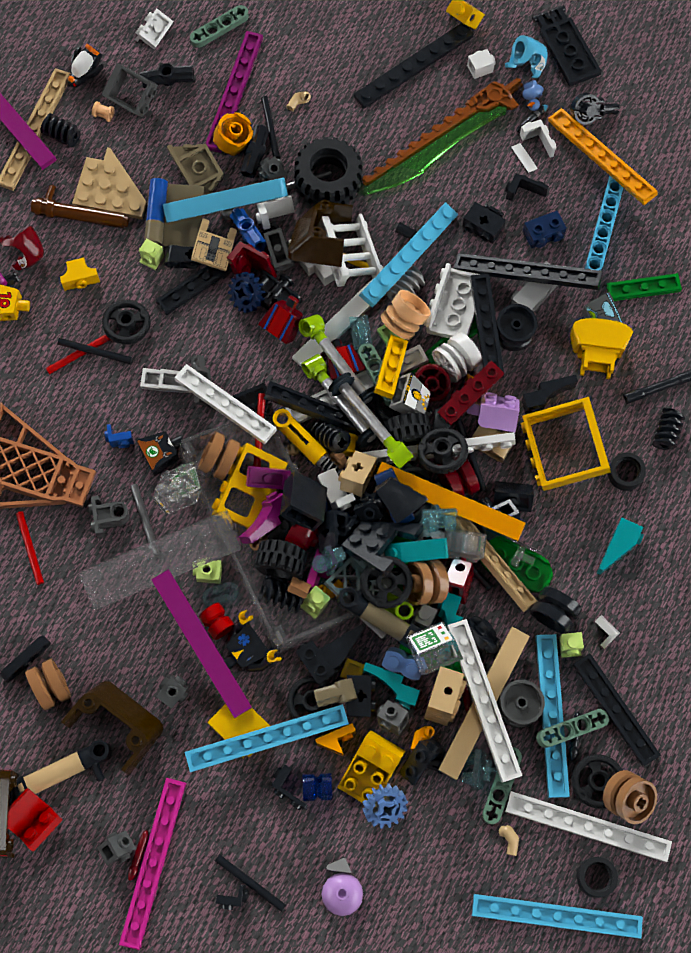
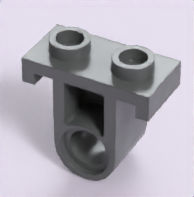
M99 496L91 497L89 512L90 515H93L94 522H91V529L98 539L106 537L103 528L121 526L129 522L130 512L124 503L102 504ZM118 511H124L121 517L115 516Z

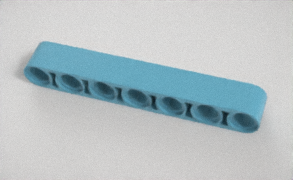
M610 175L584 269H592L590 266H594L597 269L593 270H602L623 191V187Z
M279 178L163 204L166 222L169 223L288 196L285 178Z

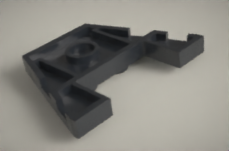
M362 521L342 544V549L359 562H365L371 570H377L379 575L385 578L393 569L394 561L380 557L396 536L415 541L423 532V524Z

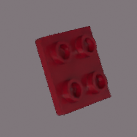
M239 242L226 257L235 277L236 274L242 272L250 274L252 268L258 271L265 270L273 277H277L269 255L264 251L259 252L250 244L246 245Z

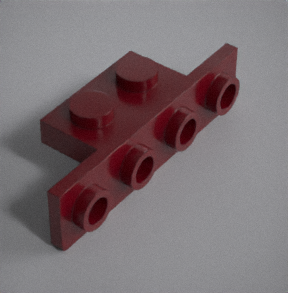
M490 361L473 378L470 377L460 391H455L450 397L451 399L437 413L449 425L454 424L504 376V372L494 362Z

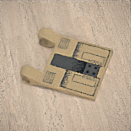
M203 218L191 260L226 272L228 266L226 257L232 251L237 230L230 228L227 238L206 232L209 220Z

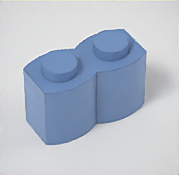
M390 647L386 651L382 666L391 672H401L405 677L412 680L420 679L426 665V661L422 657L412 654L408 655L405 651L396 647Z

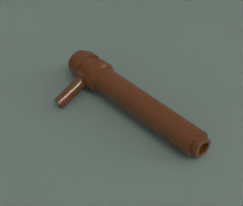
M49 185L45 198H34L31 203V212L38 216L60 217L118 228L128 227L129 216H126V214L58 203L56 200H52L56 190L54 185Z

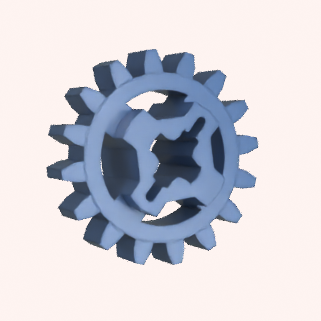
M390 783L386 785V788H383L382 784H379L378 790L372 788L373 793H367L366 797L368 800L363 801L364 808L362 810L367 821H371L374 827L379 824L380 828H383L384 824H387L390 828L392 822L398 824L397 819L404 818L402 812L408 810L406 807L408 801L403 791L399 790L396 785L392 788Z

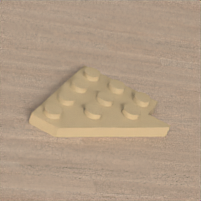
M107 147L104 160L86 157L72 204L122 213L132 218L143 219L147 202L113 151Z

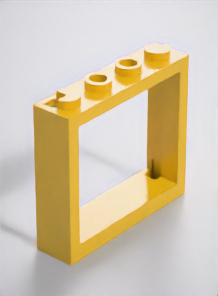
M589 397L522 416L524 422L520 423L523 434L527 433L528 440H525L528 451L532 450L533 457L530 458L533 469L537 468L538 475H535L537 485L542 486L543 491L611 473ZM584 410L601 466L547 481L531 425Z

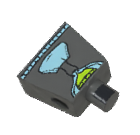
M610 292L586 304L582 310L583 317L575 320L598 318L624 323Z

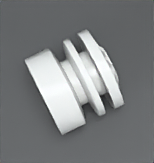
M461 332L447 340V344L443 343L432 351L434 362L442 366L448 372L450 380L455 383L461 377L467 375V371H472L482 363V357L476 345L467 335Z

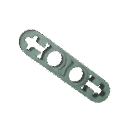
M243 5L236 6L196 29L190 34L192 46L196 48L203 47L246 22L249 18L248 9ZM229 20L231 24L223 25L222 22ZM214 28L217 31L214 34H210L208 30Z
M368 343L362 344L358 349L359 358L365 366V370L374 386H376L382 360L373 345ZM364 351L370 353V360L368 359V356L366 353H364ZM377 364L380 368L377 371H373L370 369V366ZM380 395L385 405L390 406L391 399Z
M597 709L542 729L537 733V743L543 748L557 745L606 726L609 722V716L606 711ZM601 716L602 720L591 723V719ZM578 720L585 722L586 728L584 731L578 728ZM561 726H565L568 729L567 737L561 735ZM554 733V738L544 741L543 737Z
M512 747L515 756L518 758L517 762L520 765L522 759L519 749ZM498 771L482 812L484 822L489 825L496 824L501 819L514 779L502 783ZM495 790H501L504 793L502 801L494 800L493 792ZM490 801L495 805H501V809L496 807L494 814L497 815V818H493L492 821L488 820L489 816L486 815V812H490L493 805H489Z

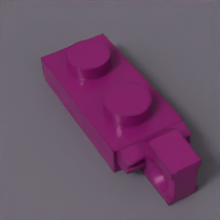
M248 466L246 486L283 490L284 481L291 475V471Z

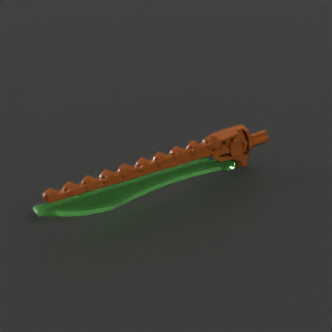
M516 78L506 86L495 81L491 82L472 96L470 100H467L465 108H456L454 111L455 115L445 116L443 119L444 123L433 125L431 133H422L420 141H411L408 145V150H399L397 158H387L386 166L376 167L373 175H364L362 178L363 185L369 186L363 190V194L367 196L368 194L385 191L420 176L460 140L497 117L505 115L506 110L518 108L519 104L511 94L523 86L521 79Z

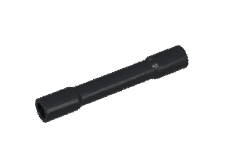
M691 369L649 386L624 393L623 398L626 404H629L673 386L690 382Z

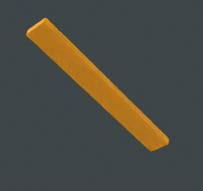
M559 109L548 118V121L640 203L645 205L658 195V191L564 109Z
M381 462L376 474L392 468L399 482L408 485L422 495H426L428 498L426 502L519 541L526 524L525 522Z

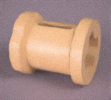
M96 101L92 108V115L95 118L98 116L110 122L114 116L115 109L113 106L107 107Z

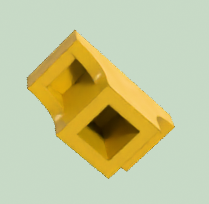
M84 258L67 261V271L60 277L64 291L74 288L83 289L87 285L100 282L96 268H89Z

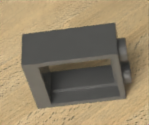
M116 63L102 95L133 114L143 117L149 110L151 99L157 93L158 85L128 67ZM127 74L147 84L136 108L117 97Z

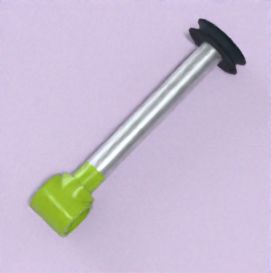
M315 314L299 321L300 333L304 337L316 340L341 375L347 372L351 373V377L355 379L351 385L352 389L366 405L372 403L378 397V394L374 393L375 387L369 389L364 387L325 335L323 318Z
M316 354L302 362L301 367L305 375L309 379L313 378L315 381L318 380L361 433L357 439V443L361 444L360 447L365 448L373 444L378 437L342 394L332 396V392L328 391L333 380L327 374V365L321 355Z
M347 372L340 375L331 383L328 391L332 392V396L342 394L385 445L387 455L400 469L414 457L403 442L396 441L352 389L351 385L355 379L351 377V373Z

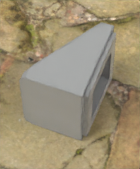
M346 858L328 864L326 867L330 871L351 873Z

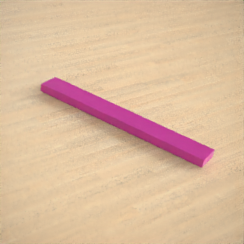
M169 778L165 780L119 942L121 946L136 950L141 948L187 784L185 782Z

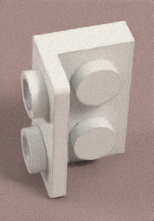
M157 8L154 13L149 12L145 18L147 22L145 26L141 24L135 32L138 35L135 39L137 42L141 39L153 49L156 48L174 22Z

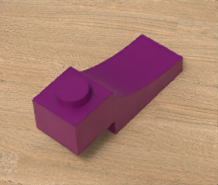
M272 492L266 496L267 499L261 503L262 509L256 520L239 536L242 544L254 543L281 524L278 516L280 515L283 493Z

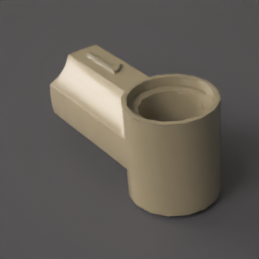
M352 678L335 682L334 685L314 690L318 708L357 699Z

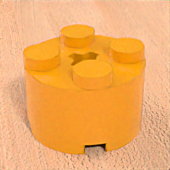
M237 112L223 115L214 130V144L220 150L232 156L242 152L253 136L250 120L245 115Z

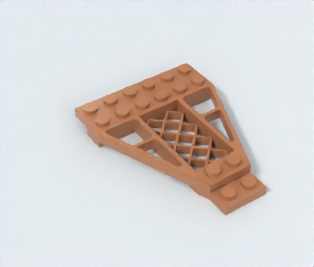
M0 402V421L3 414L6 413L23 427L16 442L0 437V456L3 455L6 461L0 465V470L9 467L11 472L10 475L3 478L0 477V496L3 490H10L37 499L0 502V509L63 505L66 503L83 508L96 471L77 465L70 458H67ZM27 432H30L54 453L22 444ZM16 450L18 457L8 461L5 454ZM33 455L36 462L26 467L23 459ZM21 461L24 468L13 472L11 465ZM52 461L54 468L44 472L41 465ZM39 466L42 474L31 478L29 470ZM26 472L29 480L19 484L16 477ZM53 474L49 483L46 476ZM14 478L16 485L6 481ZM44 478L47 485L37 490L34 482ZM29 484H32L34 490H30L24 487Z

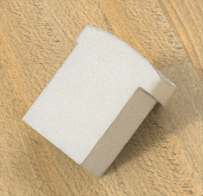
M601 615L595 622L609 635L601 644L605 649L620 632Z

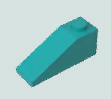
M624 518L620 519L597 574L601 575L630 552L636 544L640 545L644 534L641 533L643 530L642 526Z
M447 538L392 543L384 551L385 556L398 558L404 563L449 558Z

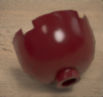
M426 364L417 370L415 377L430 391L428 402L440 401L448 395L451 388V380L448 372L442 366Z
M295 524V526L290 528L285 541L301 547L306 552L311 547L315 548L319 543L318 528L313 532L308 528Z

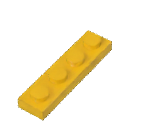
M390 335L374 393L389 399L393 398L408 344L407 340Z

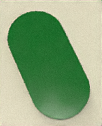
M500 535L488 541L530 593L540 592L544 587L549 586L553 577V571L545 557L505 536ZM480 560V562H481L483 568L486 569L488 572H490V571L487 569V567H486V566L482 563V561Z

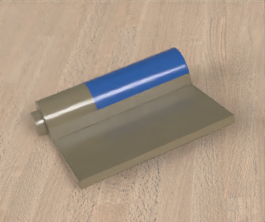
M161 178L150 179L144 241L148 239L163 247L168 245L194 247L202 222V215L167 223L163 204L204 195L205 187L169 184L167 180Z

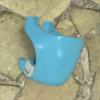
M520 35L513 44L512 54L509 62L505 63V68H516L517 65L522 66L529 61L533 73L532 78H538L546 66L547 48L531 37Z

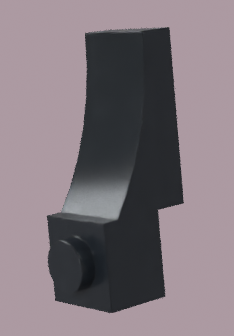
M572 375L539 383L538 391L523 394L521 401L525 414L544 410L546 402L564 391L576 388L578 383L577 376Z

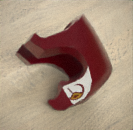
M33 226L27 227L15 237L7 235L5 238L3 236L0 237V243L3 246L16 247L24 255L23 257L19 256L16 264L12 265L15 270L32 267L44 255L42 243Z

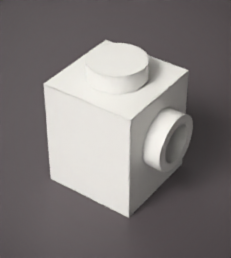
M488 49L477 51L468 56L467 66L474 79L493 72L496 62Z

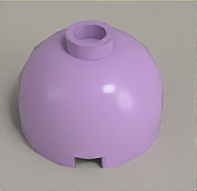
M342 872L334 874L327 879L323 885L321 895L328 911L334 915L346 916L354 913L361 905L363 890L357 878Z

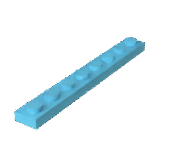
M445 202L359 296L373 308L459 214Z
M556 634L535 636L539 688L545 700V707L541 715L543 729L564 722ZM561 726L560 733L563 737H565L564 726ZM554 733L543 737L544 741L554 738L555 735ZM565 742L544 748L548 798L570 797Z
M342 704L185 752L189 770L193 772L348 725L349 723Z
M478 894L473 895L471 916L639 939L642 937V916Z

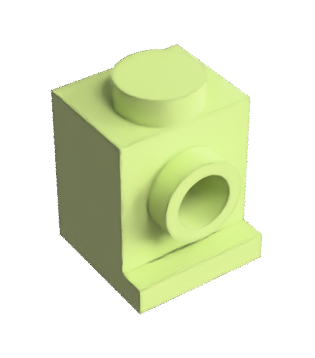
M146 239L139 249L140 263L156 270L165 256L162 246Z
M198 559V564L193 566V576H196L197 582L221 584L222 561ZM205 567L210 568V571L206 573L203 571V569Z
M315 586L308 593L300 608L316 619L327 607L331 598Z
M582 632L561 634L558 638L561 658L581 656V651L584 648Z

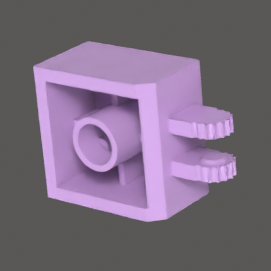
M487 392L481 397V400L474 403L466 412L471 415H477L478 424L481 427L516 432L519 400L514 396L506 395L505 397H500L495 393Z

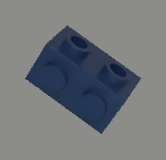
M557 210L525 222L523 233L531 249L535 247L541 248L548 242H557L563 239L567 228Z

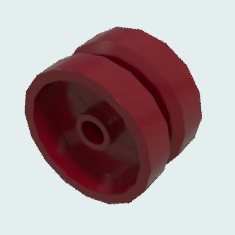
M461 453L453 456V460L456 461ZM467 459L456 471L448 472V474H437L443 488L462 496L465 493L472 495L480 489L477 476Z

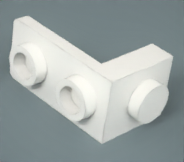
M541 119L535 122H527L521 126L520 137L522 141L539 135L549 157L554 156L556 143L553 139L551 140L549 130Z
M286 196L256 204L258 213L255 214L258 224L261 223L264 230L270 229V218L295 212L292 197Z
M335 468L317 476L320 484L327 487V499L332 509L337 510L340 508L343 511L352 506L351 502L356 499L353 493L347 495L345 491L340 490L341 482L338 481L339 476Z

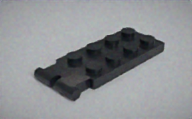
M562 5L549 11L550 15L546 11L533 16L532 20L534 23H538L542 39L569 87L601 75L602 70L571 17L568 18L566 16V8Z

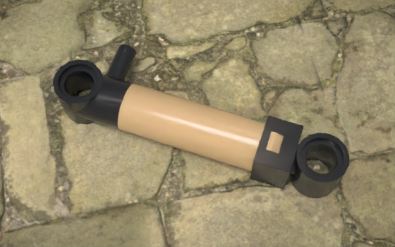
M96 740L90 746L25 777H18L17 786L13 787V790L9 793V807L27 788L36 794L90 767L98 782L104 780L105 777L99 763L110 759L112 755L111 747L103 740ZM105 747V753L100 757L96 756L97 748Z

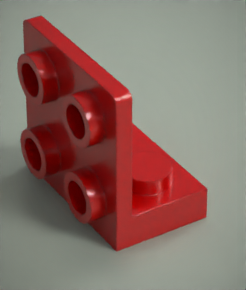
M29 788L25 789L11 804L8 811V829L17 835L33 852L63 820L52 807Z

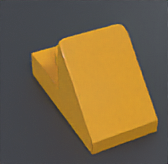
M353 723L315 739V742L319 747L344 756L338 741L346 742L354 738L353 734L356 733Z

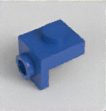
M107 424V431H104L105 440L110 443L112 448H127L134 444L131 431L114 434L111 424Z

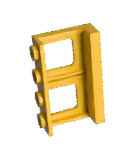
M246 443L239 447L236 455L237 458L228 472L227 481L224 480L219 489L221 494L212 505V509H214L212 515L218 514L248 529L258 517L262 509L261 503L267 499L266 496L276 492L277 489L246 486L247 476L240 473V467L245 455L250 453L268 462L269 468L286 469L288 463ZM231 488H236L254 497V503L247 517H243L225 508L224 504Z

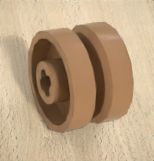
M215 431L201 455L198 470L208 473L215 464L213 477L223 481L236 458L240 442L230 439L223 448L225 435Z
M439 560L409 562L407 564L413 578L412 591L407 598L408 602L412 605L442 603L446 599L449 590V578L443 563Z
M52 658L42 662L41 668L44 675L37 667L25 671L30 687L45 711L55 706L53 693L61 702L71 698L65 677Z
M623 770L614 774L607 782L603 793L604 806L609 812L635 825L644 822L650 817L657 804L658 795L656 787L651 782L633 772Z

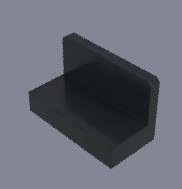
M495 481L494 506L510 499L518 511H532L533 485Z

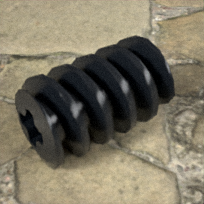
M52 113L46 116L40 128L41 133H44V135L50 136V138L56 139L65 145L68 144L69 147H74L81 135L80 131H77V125H72L69 121L65 122L64 119H59L58 116L54 117Z
M664 407L652 445L662 450H669L677 447V444L673 441L679 440V437L675 434H681L679 427H683V423L680 421L685 420V416L673 408Z
M318 421L311 428L310 435L324 448L334 453H342L350 445V434L332 424Z
M269 578L262 585L258 595L259 602L265 597V604L272 600V606L275 607L280 602V609H283L286 604L287 611L294 607L295 614L300 609L302 598L288 592L287 584L283 583L280 586V582L275 581L273 583L272 579Z

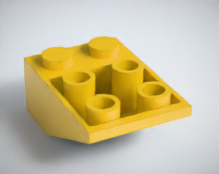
M370 730L337 788L363 803L364 800H368L366 794L373 793L372 788L378 790L379 784H382L383 788H385L406 751Z

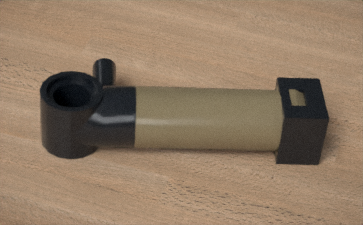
M368 580V589H369V588L371 587V585H372V582H370V581ZM346 587L337 594L336 602L340 608L347 609L395 638L408 649L414 648L409 637L422 632V629L412 623L408 624L383 608L371 604L363 595L361 588L357 592L352 587ZM343 594H350L352 602L346 603L343 600Z

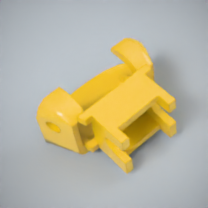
M586 318L575 321L570 332V339L574 353H578V358H582L580 376H584L585 370L604 372L606 373V379H610L611 374L614 372L616 359L621 358L633 334L632 328L621 322L607 319Z

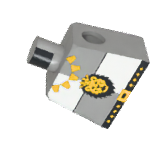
M412 373L399 377L389 407L401 414L422 413L430 416L433 412V407L428 404L430 391Z

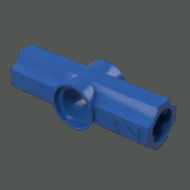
M237 207L233 209L230 218L241 233L243 240L259 252L264 251L267 243L256 228L254 221L249 218L243 208Z

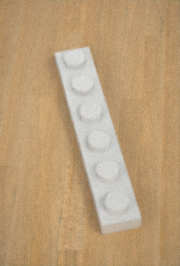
M186 364L174 377L177 383L264 445L277 431L275 426Z

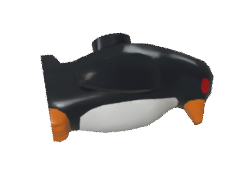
M86 44L82 51L81 47H78L72 55V68L67 79L68 84L71 87L77 88L84 82L97 76L104 67L103 64L99 65L103 55L89 44Z

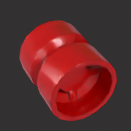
M219 602L209 606L199 615L205 627L209 626L208 632L214 640L225 636L234 626L231 618L225 616V610Z

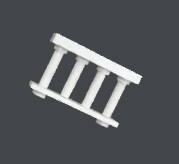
M358 214L353 224L333 225L330 222L329 216L321 217L318 227L326 231V237L336 238L334 232L356 231L358 238L344 239V246L361 245L364 252L343 254L342 267L330 266L337 287L345 286L350 276L372 275L374 279L383 270V266L380 265L368 232L367 222L364 221L363 215ZM366 260L369 267L348 269L345 262Z

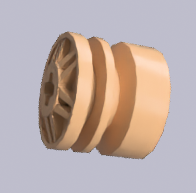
M400 290L393 298L392 304L388 305L382 313L381 319L391 332L403 339L409 340L419 330V325L424 324L428 319L431 311L418 296L407 290Z

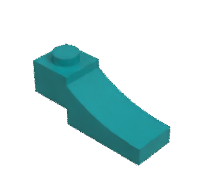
M449 592L446 599L442 603H438L436 607L440 609L438 616L442 618L446 629L447 625L463 620V617L456 615L462 597ZM451 640L443 643L441 657L446 659L450 657L454 647Z
M365 663L363 673L385 684L395 694L396 702H399L403 708L410 710V707L415 708L420 690L402 684L403 675Z

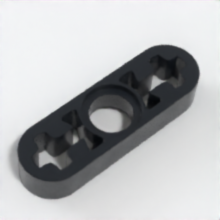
M44 635L38 637L1 671L0 676L6 683L11 682L29 666L28 663L30 661L32 663L51 645V642Z

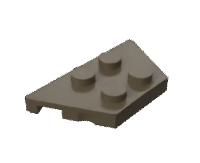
M206 144L167 146L168 152L187 184L204 186V195L211 194L223 178L224 173Z

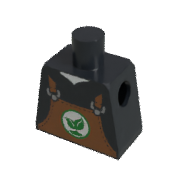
M166 431L136 440L154 476L179 460L176 450L185 446L181 435L170 440Z

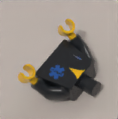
M247 610L239 613V619L229 633L226 648L230 655L223 660L229 669L238 664L242 671L261 672L272 665L273 662L280 661L281 657L274 658V653L278 650L269 651L249 623L246 625L247 622L253 619V615L246 618L245 613Z

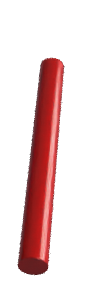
M105 334L87 345L97 348L111 339ZM77 350L48 366L46 370L50 375L85 355L86 352Z
M258 393L257 414L264 418L265 394ZM255 438V447L262 450L263 443ZM254 456L253 466L261 467V459Z
M23 511L17 512V521L36 584H43L44 580Z

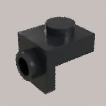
M240 884L238 897L217 895L216 904H221L220 909L233 910V906L242 907L243 903H247L248 890H245V885Z

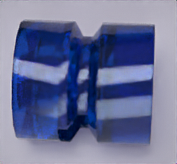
M320 773L318 777L315 774H303V801H315L316 798H319L321 801L332 800V773Z

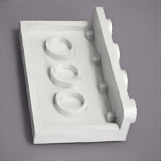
M449 263L446 264L445 268H442L440 284L437 283L435 287V299H431L429 305L431 314L424 322L428 334L449 339L458 332L469 335L475 317L470 276L480 274L453 269Z

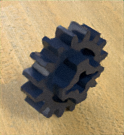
M242 272L236 274V277L231 278L233 284L228 285L231 288L228 294L232 295L229 300L235 302L233 307H238V311L247 313L256 311L257 307L262 306L260 301L264 300L262 294L265 291L261 290L263 283H258L260 278H254V273Z

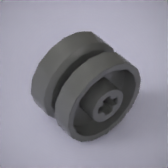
M516 680L509 683L501 692L497 700V706L502 720L508 726L525 728L532 725L542 715L545 700L541 689L533 682ZM518 701H519V703H521V704L523 703L524 706H523V707L519 706Z

